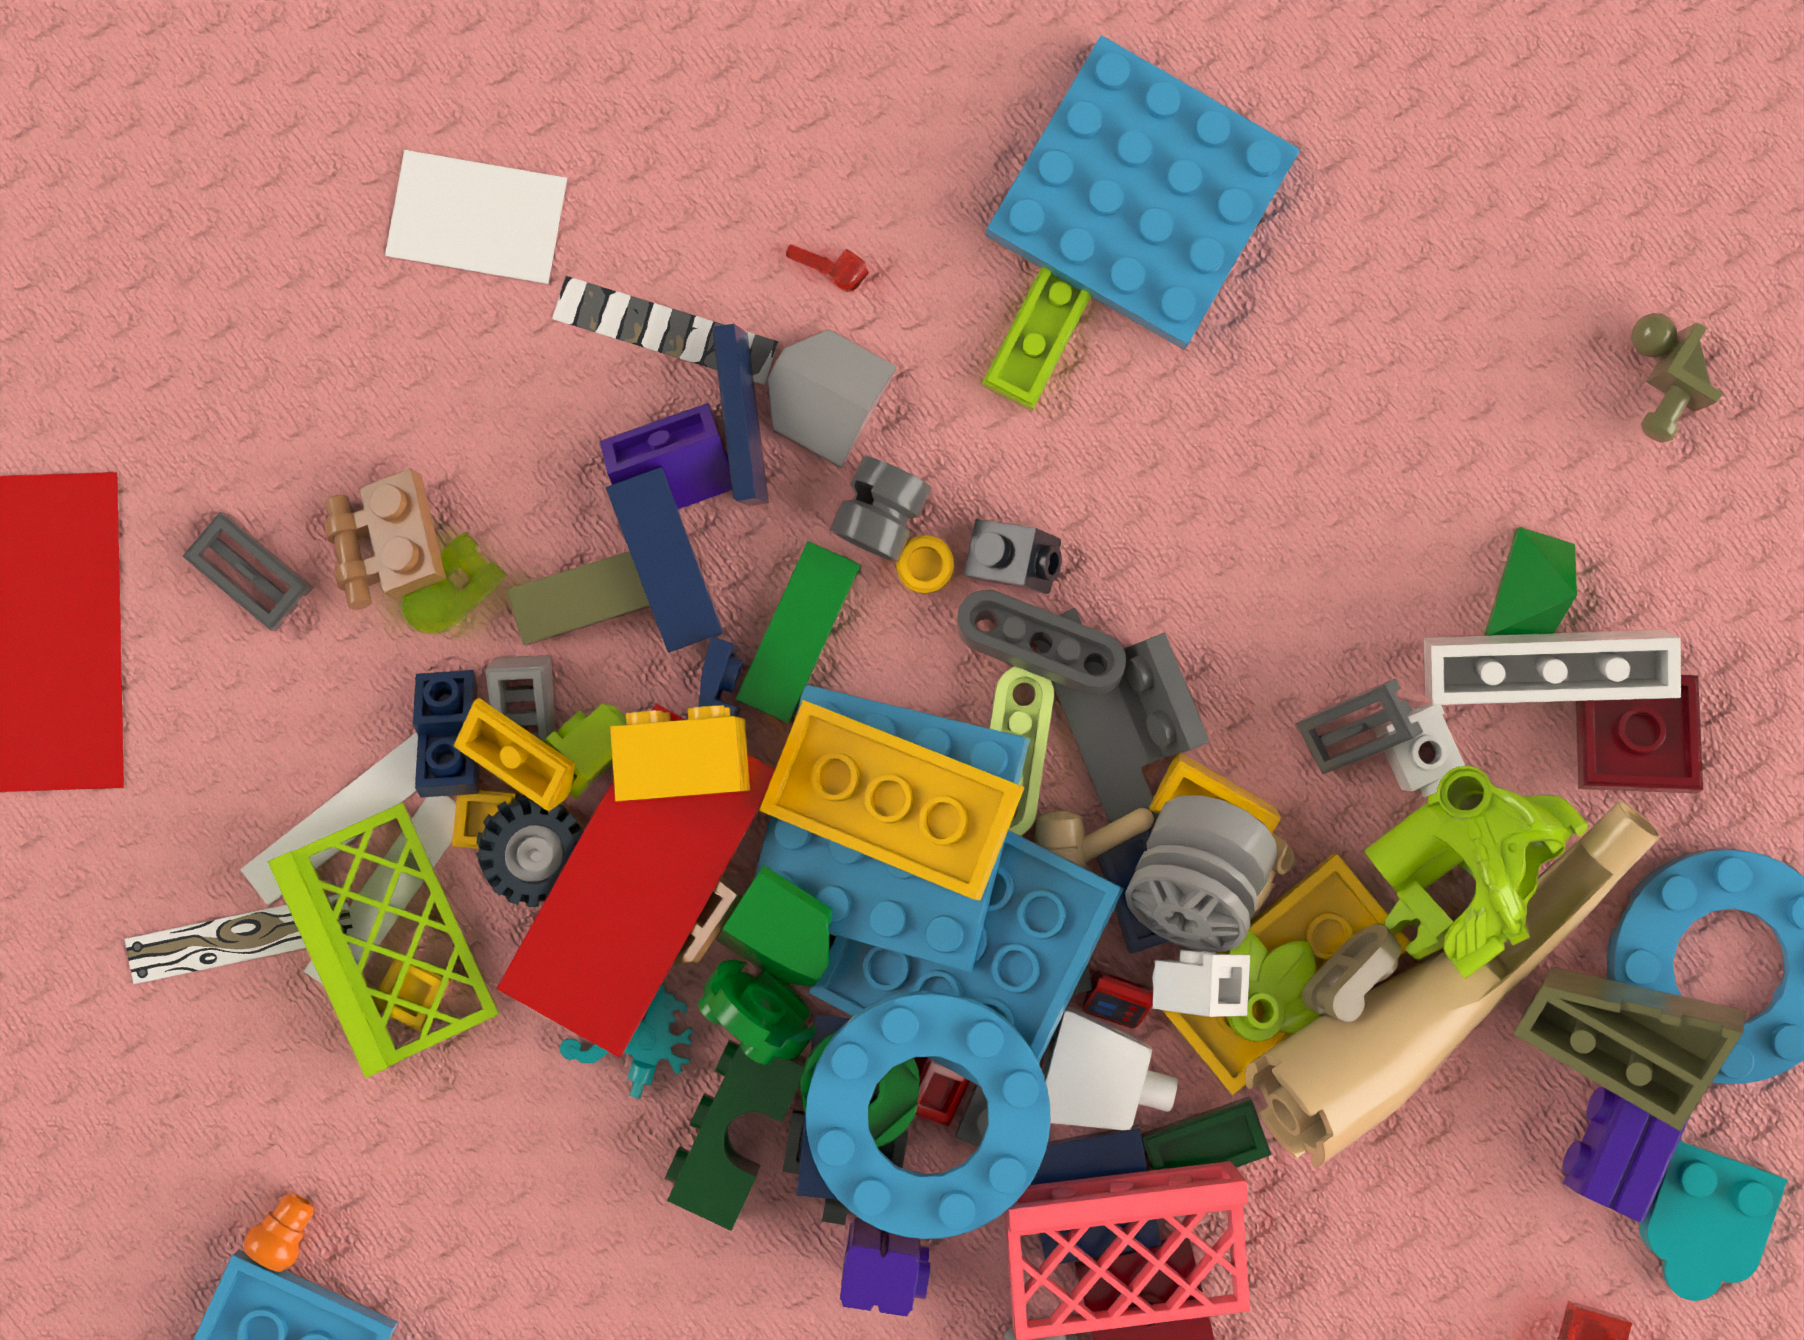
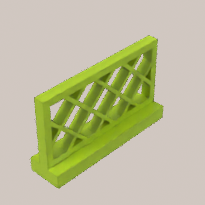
M403 802L297 850L289 851L267 861L365 1078L499 1015ZM397 819L407 840L398 863L365 852L374 829ZM364 833L358 849L342 844ZM332 847L355 855L343 888L320 880L310 857ZM410 851H412L420 871L405 866ZM363 858L395 869L383 902L350 891ZM402 872L425 880L431 894L422 916L389 905ZM324 889L340 894L334 909ZM347 897L380 908L367 941L343 932L338 919ZM434 903L439 910L444 924L428 919ZM386 911L419 922L407 955L374 944ZM426 925L449 933L455 947L446 969L413 958ZM349 943L364 948L359 962H357ZM371 950L404 962L392 994L367 985L362 972ZM458 955L469 977L453 972ZM410 964L443 976L431 1009L398 997ZM450 978L473 986L483 1007L461 1019L438 1011ZM373 996L388 1001L383 1017ZM397 1004L428 1015L420 1038L396 1049L387 1029V1023L394 1005ZM434 1018L450 1023L429 1033Z

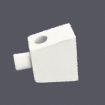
M1067 1005L1053 1034L1054 1040H1051L1042 1069L1050 1101V1123L1131 1130L1138 1104L1170 1112L1176 1096L1178 1079L1148 1070L1152 1048L1147 1042Z

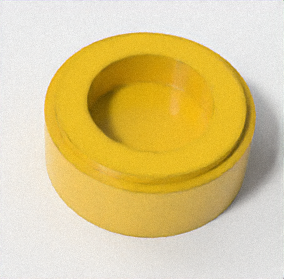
M929 535L916 536L908 540L899 561L896 562L897 575L902 584L910 591L918 594H932L941 590L949 582L954 569V559L949 547L939 538Z

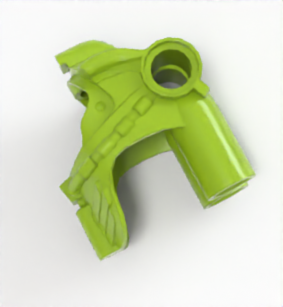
M1468 765L1457 766L1447 771L1440 779L1437 793L1429 795L1427 803L1363 851L1397 893L1413 879L1425 890L1457 865L1476 880L1475 896L1468 908L1450 926L1443 943L1446 956L1466 979L1504 951L1503 943L1509 940L1512 945H1515L1530 938L1525 926L1527 903L1536 892L1539 868L1542 864L1562 855L1566 850L1565 842L1573 834H1576L1579 838L1588 829L1589 824L1566 799L1553 794H1541L1531 797L1527 795L1521 796L1493 786L1488 776L1479 768Z

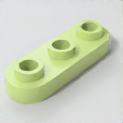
M1015 666L1006 671L996 684L989 729L1030 739L1019 785L1025 788L1018 803L1017 812L1008 829L1021 836L1031 828L1036 817L1054 700V688L1051 680ZM1018 684H1028L1034 691V699L1027 706H1021L1013 699V690Z

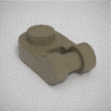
M1374 924L1358 931L1306 983L1302 992L1305 1006L1310 1011L1330 1015L1332 1018L1341 1021L1351 1022L1356 1020L1364 1009V995L1376 983L1389 977L1397 968V959L1401 953L1400 943L1383 924Z

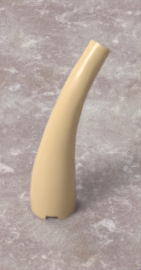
M1619 800L1581 839L1538 876L1536 892L1527 903L1525 926L1530 938L1515 945H1512L1509 940L1503 943L1504 951L1466 979L1446 956L1444 949L1378 987L1369 990L1364 995L1365 1005L1363 1012L1356 1020L1345 1022L1332 1018L1330 1015L1322 1014L1250 1062L1245 1069L1247 1088L1251 1089L1257 1085L1260 1086L1268 1107L1258 1114L1277 1141L1296 1159L1305 1152L1312 1154L1313 1167H1319L1395 1112L1435 1072L1467 1035L1583 921L1621 877L1660 838V834L1655 827L1638 811Z

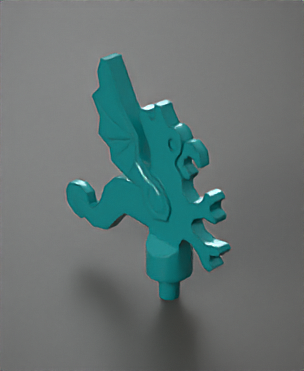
M662 982L647 1009L645 1019L642 1018L624 1051L626 1054L633 1055L627 1078L633 1081L629 1096L641 1099L644 1085L652 1084L657 1063L661 1058L667 1059L672 1065L673 1071L677 1074L683 1071L681 1068L682 1064H688L691 1061L690 1058L679 1057L672 1053L671 1047L674 1044L684 1043L691 1045L692 1040L689 1038V1034L694 1031L689 1027L681 1035L672 1034L670 1031V1023L677 1020L673 1015V1011L679 1009L685 1015L687 1014L688 1006L683 1000L676 1001V997L672 993H667L664 982ZM566 1038L560 1045V1053L564 1058L568 1060L577 1059L581 1063H596L604 1055L610 1053L595 1044L587 1051L581 1050V1043L576 1039Z

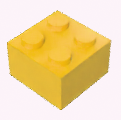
M724 706L687 708L688 720L670 721V713H663V711L626 713V725L610 726L615 801L749 791L750 781L745 719L730 716V708H724Z

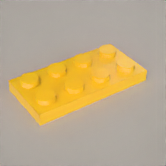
M802 700L759 811L963 896L980 901L1025 787Z
M1332 853L1251 921L1249 930L1258 937L1268 952L1288 942H1309L1315 956L1316 973L1350 937L1365 927L1374 924L1384 925L1388 914L1339 855ZM1402 931L1394 936L1401 946L1400 955L1406 951L1405 947L1410 943ZM1227 951L1216 952V954H1227ZM1257 1000L1252 1006V1015L1256 1021L1260 1022L1264 1017V1008L1262 1003ZM1162 1010L1232 1095L1246 1085L1245 1069L1248 1064L1292 1035L1279 1031L1275 1036L1265 1041H1248L1233 1031L1227 1016L1208 1017Z

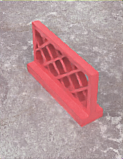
M1231 1161L1029 1185L1020 1198L1002 1213L1005 1220L1013 1331L1016 1340H1029L1250 1311L1243 1205L1248 1204L1246 1179ZM1227 1210L1228 1229L1213 1247L1192 1231L1206 1213ZM1187 1215L1182 1222L1176 1218V1216ZM1163 1218L1176 1229L1154 1254L1134 1237L1148 1220ZM1129 1222L1124 1229L1118 1225L1119 1223ZM1105 1225L1117 1237L1096 1261L1075 1244L1089 1227ZM1062 1230H1070L1066 1236L1059 1232ZM1046 1233L1059 1244L1042 1265L1037 1268L1022 1256L1020 1236ZM1187 1237L1207 1254L1185 1279L1165 1262ZM1130 1245L1145 1257L1148 1263L1127 1286L1107 1269L1124 1248ZM1229 1248L1231 1261L1223 1256ZM1068 1252L1072 1253L1090 1268L1070 1293L1048 1277ZM1218 1262L1232 1273L1233 1294L1208 1297L1196 1287ZM1160 1269L1180 1286L1166 1303L1151 1305L1138 1294ZM1023 1270H1025L1028 1274L1031 1275V1278L1026 1282L1025 1285L1023 1278ZM1102 1277L1122 1294L1108 1310L1092 1312L1080 1301L1098 1279ZM1041 1285H1044L1063 1300L1049 1318L1027 1320L1026 1303ZM1190 1294L1196 1298L1192 1300H1186L1190 1296ZM1132 1302L1137 1305V1307L1127 1308ZM1073 1309L1079 1313V1314L1069 1315V1314L1073 1311Z

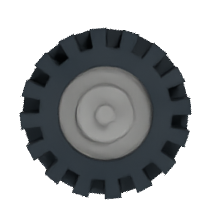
M525 795L515 797L516 801L507 804L504 801L496 806L499 811L493 817L488 814L483 821L485 825L483 832H478L476 842L479 846V852H476L484 877L499 896L502 894L508 902L516 905L520 901L525 902L528 907H539L538 902L544 901L548 897L582 836L583 829L571 813L561 804L548 812Z

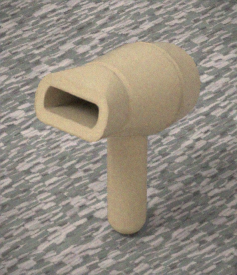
M1138 808L1085 836L1081 816L1068 811H1053L1035 819L1034 843L1086 868V862L1149 830L1153 826L1154 816L1150 810Z

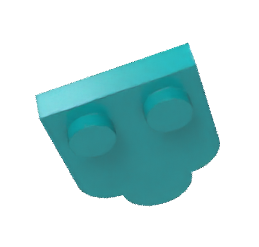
M1680 1140L1643 1223L1639 1222V1233L1642 1242L1648 1250L1663 1259L1662 1272L1667 1286L1681 1298L1700 1301L1712 1296L1719 1289L1722 1281L1737 1283L1752 1276L1760 1264L1788 1179Z

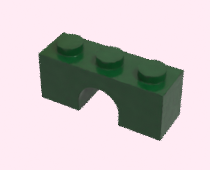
M729 1039L714 1071L724 1076L715 1097L706 1093L703 1094L689 1126L699 1130L692 1148L689 1151L679 1146L664 1178L674 1184L667 1199L668 1202L732 1231L756 1180L760 1164L741 1156L733 1148L728 1135L729 1124L736 1117L749 1112L762 1113L782 1122L800 1085L799 1079L805 1066L806 1057L802 1055L794 1059L775 1057L769 1065H762L750 1059L743 1052L741 1043L738 1044Z

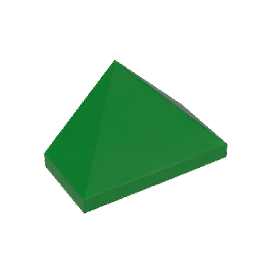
M1522 527L1516 528L1484 636L1555 633L1577 596L1575 544Z

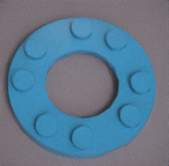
M1709 849L1688 853L1668 861L1647 875L1628 896L1630 901L1622 913L1617 928H1612L1607 952L1608 979L1682 996L1676 986L1673 961L1678 942L1690 925L1712 911L1737 909L1752 913L1769 926L1782 947L1785 970L1782 982L1774 991L1771 1003L1764 1011L1745 1021L1743 1034L1712 1082L1721 1084L1757 1082L1784 1073L1803 1061L1804 876L1783 862L1771 857L1733 849Z
M913 991L884 998L861 1010L848 1020L834 1034L817 1061L808 1091L806 1106V1130L813 1160L821 1177L836 1198L853 1214L878 1229L900 1236L920 1239L945 1238L970 1232L986 1225L1010 1208L1025 1192L1041 1165L1048 1143L1051 1121L1050 1101L1043 1072L1035 1054L1018 1030L999 1013L976 1000L929 991ZM939 1056L962 1065L978 1080L987 1099L988 1125L980 1146L963 1164L943 1173L923 1174L911 1172L896 1166L878 1150L869 1130L868 1105L876 1084L892 1067L913 1057Z

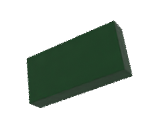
M1249 1096L1141 1134L1143 1146L1152 1170L1231 1161L1235 1167H1239L1271 1156L1254 1103Z

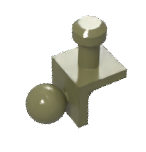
M1652 313L1643 316L1636 322L1632 329L1631 339L1635 349L1642 355L1647 357L1661 356L1646 382L1665 393V396L1655 412H1648L1641 422V427L1646 436L1663 443L1671 441L1679 430L1676 422L1685 407L1694 412L1717 403L1723 392L1711 386L1700 342L1707 328L1696 322L1677 332L1674 322L1669 317L1659 313Z

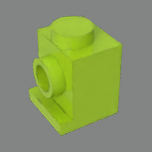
M602 703L588 717L581 710L578 711L557 733L553 731L544 741V743L575 763L572 789L569 793L575 800L613 766L610 726L626 725V717L619 709L612 705Z

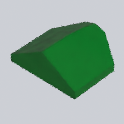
M763 865L724 925L717 941L782 983L814 987L829 965V925L832 921V909Z

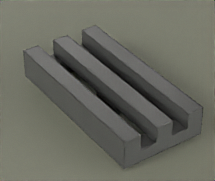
M219 512L182 556L270 631L277 632L284 622L282 620L288 613L292 614L299 606L297 602L301 597L307 596L314 588L232 518L222 512ZM225 531L288 584L291 588L285 594L218 538L219 534ZM210 547L276 603V606L269 611L206 558L203 553Z
M1392 679L1313 713L1296 723L1322 774L1411 740L1423 732L1419 722L1411 723L1407 716V713L1412 711L1408 701H1399L1395 692L1401 688L1396 679ZM1378 701L1384 707L1383 710L1321 736L1318 735L1315 729ZM1388 721H1391L1395 728L1394 731L1333 756H1329L1325 747Z

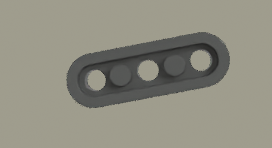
M993 590L976 591L967 596L959 607L957 618L958 634L961 640L975 651L1087 695L1098 696L1107 694L1114 690L1122 680L1126 666V655L1121 644L1110 635ZM987 619L993 621L997 627L993 631L983 632L976 627V624L980 620ZM1041 640L1046 642L1051 649L1046 653H1036L1031 649L1030 644ZM1089 662H1098L1104 667L1105 671L1102 674L1093 675L1086 671L1084 665Z

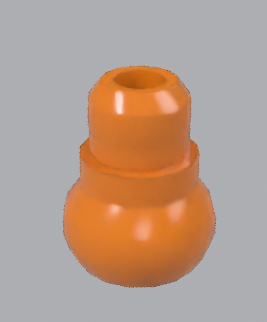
M293 1192L284 1195L275 1210L268 1212L262 1223L253 1226L247 1232L244 1239V1252L260 1265L276 1272H282L291 1267L298 1258L299 1242L305 1235L304 1228L314 1214L313 1204Z

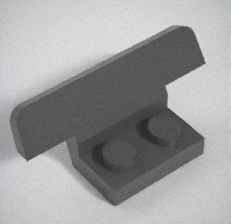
M1076 608L1059 615L1082 624ZM1165 632L1124 648L1126 666L1122 680L1114 690L1107 694L1098 696L1087 695L1052 681L1109 823L1138 808L1150 810L1149 806L1153 796L1141 767L1164 757L1186 752L1210 742ZM1036 641L1040 653H1046L1051 649L1046 642ZM1089 662L1084 665L1086 671L1093 675H1099L1105 671L1104 667L1098 662ZM1150 810L1154 816V822H1156L1159 814Z

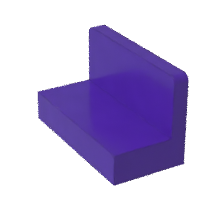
M709 403L600 441L607 474L612 484L663 467L678 509L732 490L729 460Z

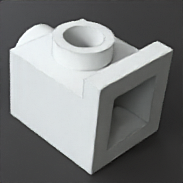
M1427 703L1412 709V711L1407 713V716L1411 723L1418 721L1423 732L1411 740L1383 750L1401 790L1414 791L1420 788L1423 797L1437 793L1440 779L1447 771L1457 766H1465L1442 715L1445 713L1441 705ZM1391 721L1373 728L1377 737L1395 730ZM1426 741L1431 743L1436 754L1434 760L1428 764L1421 761L1418 755L1419 747Z
M1180 950V960H1155L1152 977L1154 986L1152 1009L1208 1017L1247 1016L1250 955Z

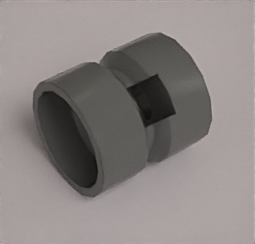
M863 456L850 484L855 496L853 500L842 501L829 531L870 553L893 562H898L911 535L906 523L908 519L919 518L932 488L923 480L896 466L873 457Z

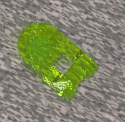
M464 532L450 542L441 553L446 579L404 595L401 603L403 615L409 625L418 631L434 635L446 633L458 625L506 578L507 574L495 561L488 563L476 551L479 544L467 532ZM459 568L472 579L462 591L449 579Z

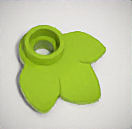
M1248 929L1246 937L1239 947L1227 951V954L1250 955L1247 1016H1227L1231 1028L1238 1036L1245 1040L1256 1042L1268 1040L1279 1031L1294 1034L1322 1015L1310 1011L1305 1006L1302 998L1303 988L1315 974L1316 969L1315 956L1309 942H1288L1268 952L1258 937ZM1257 1000L1262 1003L1264 1008V1017L1260 1022L1256 1021L1252 1015V1006Z

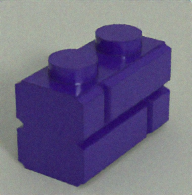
M1599 1087L1592 1094L1587 1106L1586 1116L1591 1121L1582 1142L1579 1140L1574 1141L1565 1154L1562 1169L1567 1175L1563 1184L1594 1202L1643 1223L1688 1120L1682 1130L1678 1131L1610 1090Z
M855 1218L849 1225L842 1271L840 1300L843 1307L871 1311L875 1305L878 1306L880 1313L907 1317L910 1311L913 1310L914 1298L926 1299L931 1262H928L930 1248L919 1246V1238L892 1234L878 1229L860 1218Z

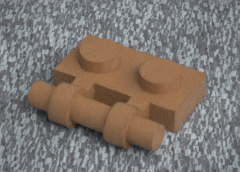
M412 468L359 488L364 509L352 513L349 498L345 495H335L326 500L329 518L324 522L327 540L335 544L339 562L334 571L338 588L345 591L350 609L358 610L370 606L372 600L368 586L381 582L383 593L396 599L446 579L422 475ZM370 535L375 556L362 560L358 539Z

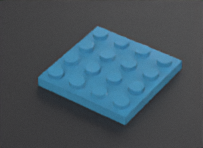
M1101 35L988 225L985 236L1040 268L1045 267L1052 271L1051 274L1080 291L1083 289L1092 298L1185 350L1301 149Z
M806 685L802 692L797 713L802 700H805L1019 785L1030 739L811 685ZM770 815L755 877L762 866L765 865L832 909V921L829 925V934L963 971H972L1004 842L980 901H977Z
M1008 830L972 971H963L836 936L829 951V965L809 993L852 1017L871 1004L901 993L929 991L963 998L968 997L992 1008L1009 1021L1027 1041L1039 1063L1124 888ZM939 1056L928 1057L980 1086L978 1080L962 1065Z

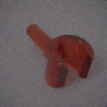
M790 244L786 251L787 258L818 270L844 292H852L857 289L869 274L865 262L848 249L843 251L835 263L825 256L822 257L793 244Z

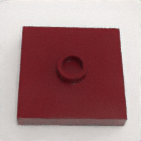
M1681 675V698L1576 701L1578 789L1697 794L1703 790L1699 675Z
M1187 1237L1165 1262L1185 1279L1196 1267L1191 1242ZM1167 1239L1161 1240V1245L1148 1247V1249L1155 1254ZM1136 1250L1121 1252L1107 1270L1128 1286L1148 1263V1260ZM1101 1256L1094 1257L1093 1259L1097 1261ZM1077 1261L1074 1263L1080 1282L1090 1268L1082 1261ZM1159 1269L1138 1295L1151 1305L1166 1303L1180 1285ZM1100 1277L1083 1297L1085 1306L1092 1312L1106 1311L1122 1293ZM1200 1282V1284L1196 1288L1203 1292ZM1190 1294V1296L1186 1300H1192L1196 1298ZM1132 1302L1127 1308L1137 1307V1305ZM1209 1316L1091 1331L1093 1340H1215Z

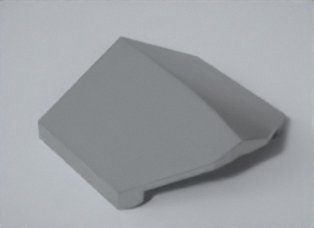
M829 329L784 348L768 377L774 432L842 468L893 377L897 366Z

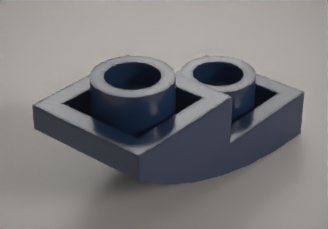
M711 636L701 676L699 707L724 706V708H730V716L738 717L741 710L740 707L719 701L723 690L733 692L741 672L743 660L735 657L737 645Z
M474 670L416 674L413 726L418 735L415 789L420 798L478 794L479 764L453 747L474 700L478 699Z

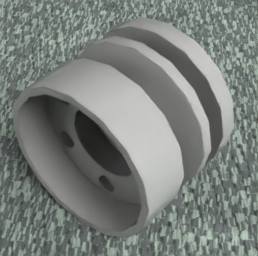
M1202 795L1178 796L1165 802L1146 843L1147 851H1144L1135 868V873L1126 889L1127 906L1140 923L1158 936L1179 946L1210 952H1225L1237 948L1246 937L1250 927V919L1258 906L1257 896L1265 887L1277 857L1276 840L1262 822L1246 810L1233 804Z

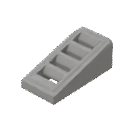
M519 656L493 659L486 668L489 705L520 726L538 725V733L531 734L544 742L555 731L551 656ZM533 679V686L508 687V680ZM535 701L536 709L509 711V702Z

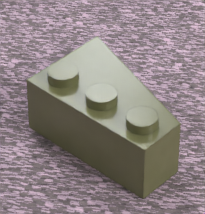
M1551 966L1524 1011L1514 1031V1035L1671 1127L1681 1131L1743 1034L1746 1011Z

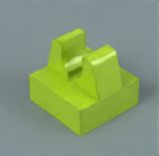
M1413 879L1396 894L1400 899L1385 919L1384 926L1395 936L1406 926H1417L1420 924L1417 928V937L1405 949L1414 959H1421L1443 948L1444 937L1454 921L1421 885Z

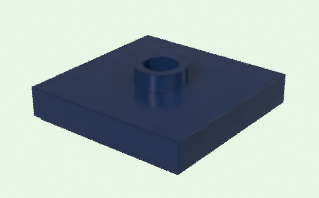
M1132 1126L1131 1130L1114 1129L1049 1141L1041 1165L1031 1185L1148 1171L1139 1126ZM1157 1219L1148 1220L1134 1237L1146 1248L1161 1245ZM1129 1222L1119 1223L1118 1225L1124 1229ZM1105 1225L1089 1227L1075 1245L1090 1257H1099L1116 1239L1117 1235ZM1062 1230L1059 1232L1066 1236L1070 1230ZM1040 1233L1044 1259L1046 1260L1059 1243L1048 1234ZM1127 1245L1122 1252L1132 1251L1135 1249H1133L1130 1245ZM1068 1252L1059 1264L1078 1261L1079 1259Z

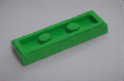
M807 541L736 700L790 723L801 699L802 692L808 684L861 567L860 564Z

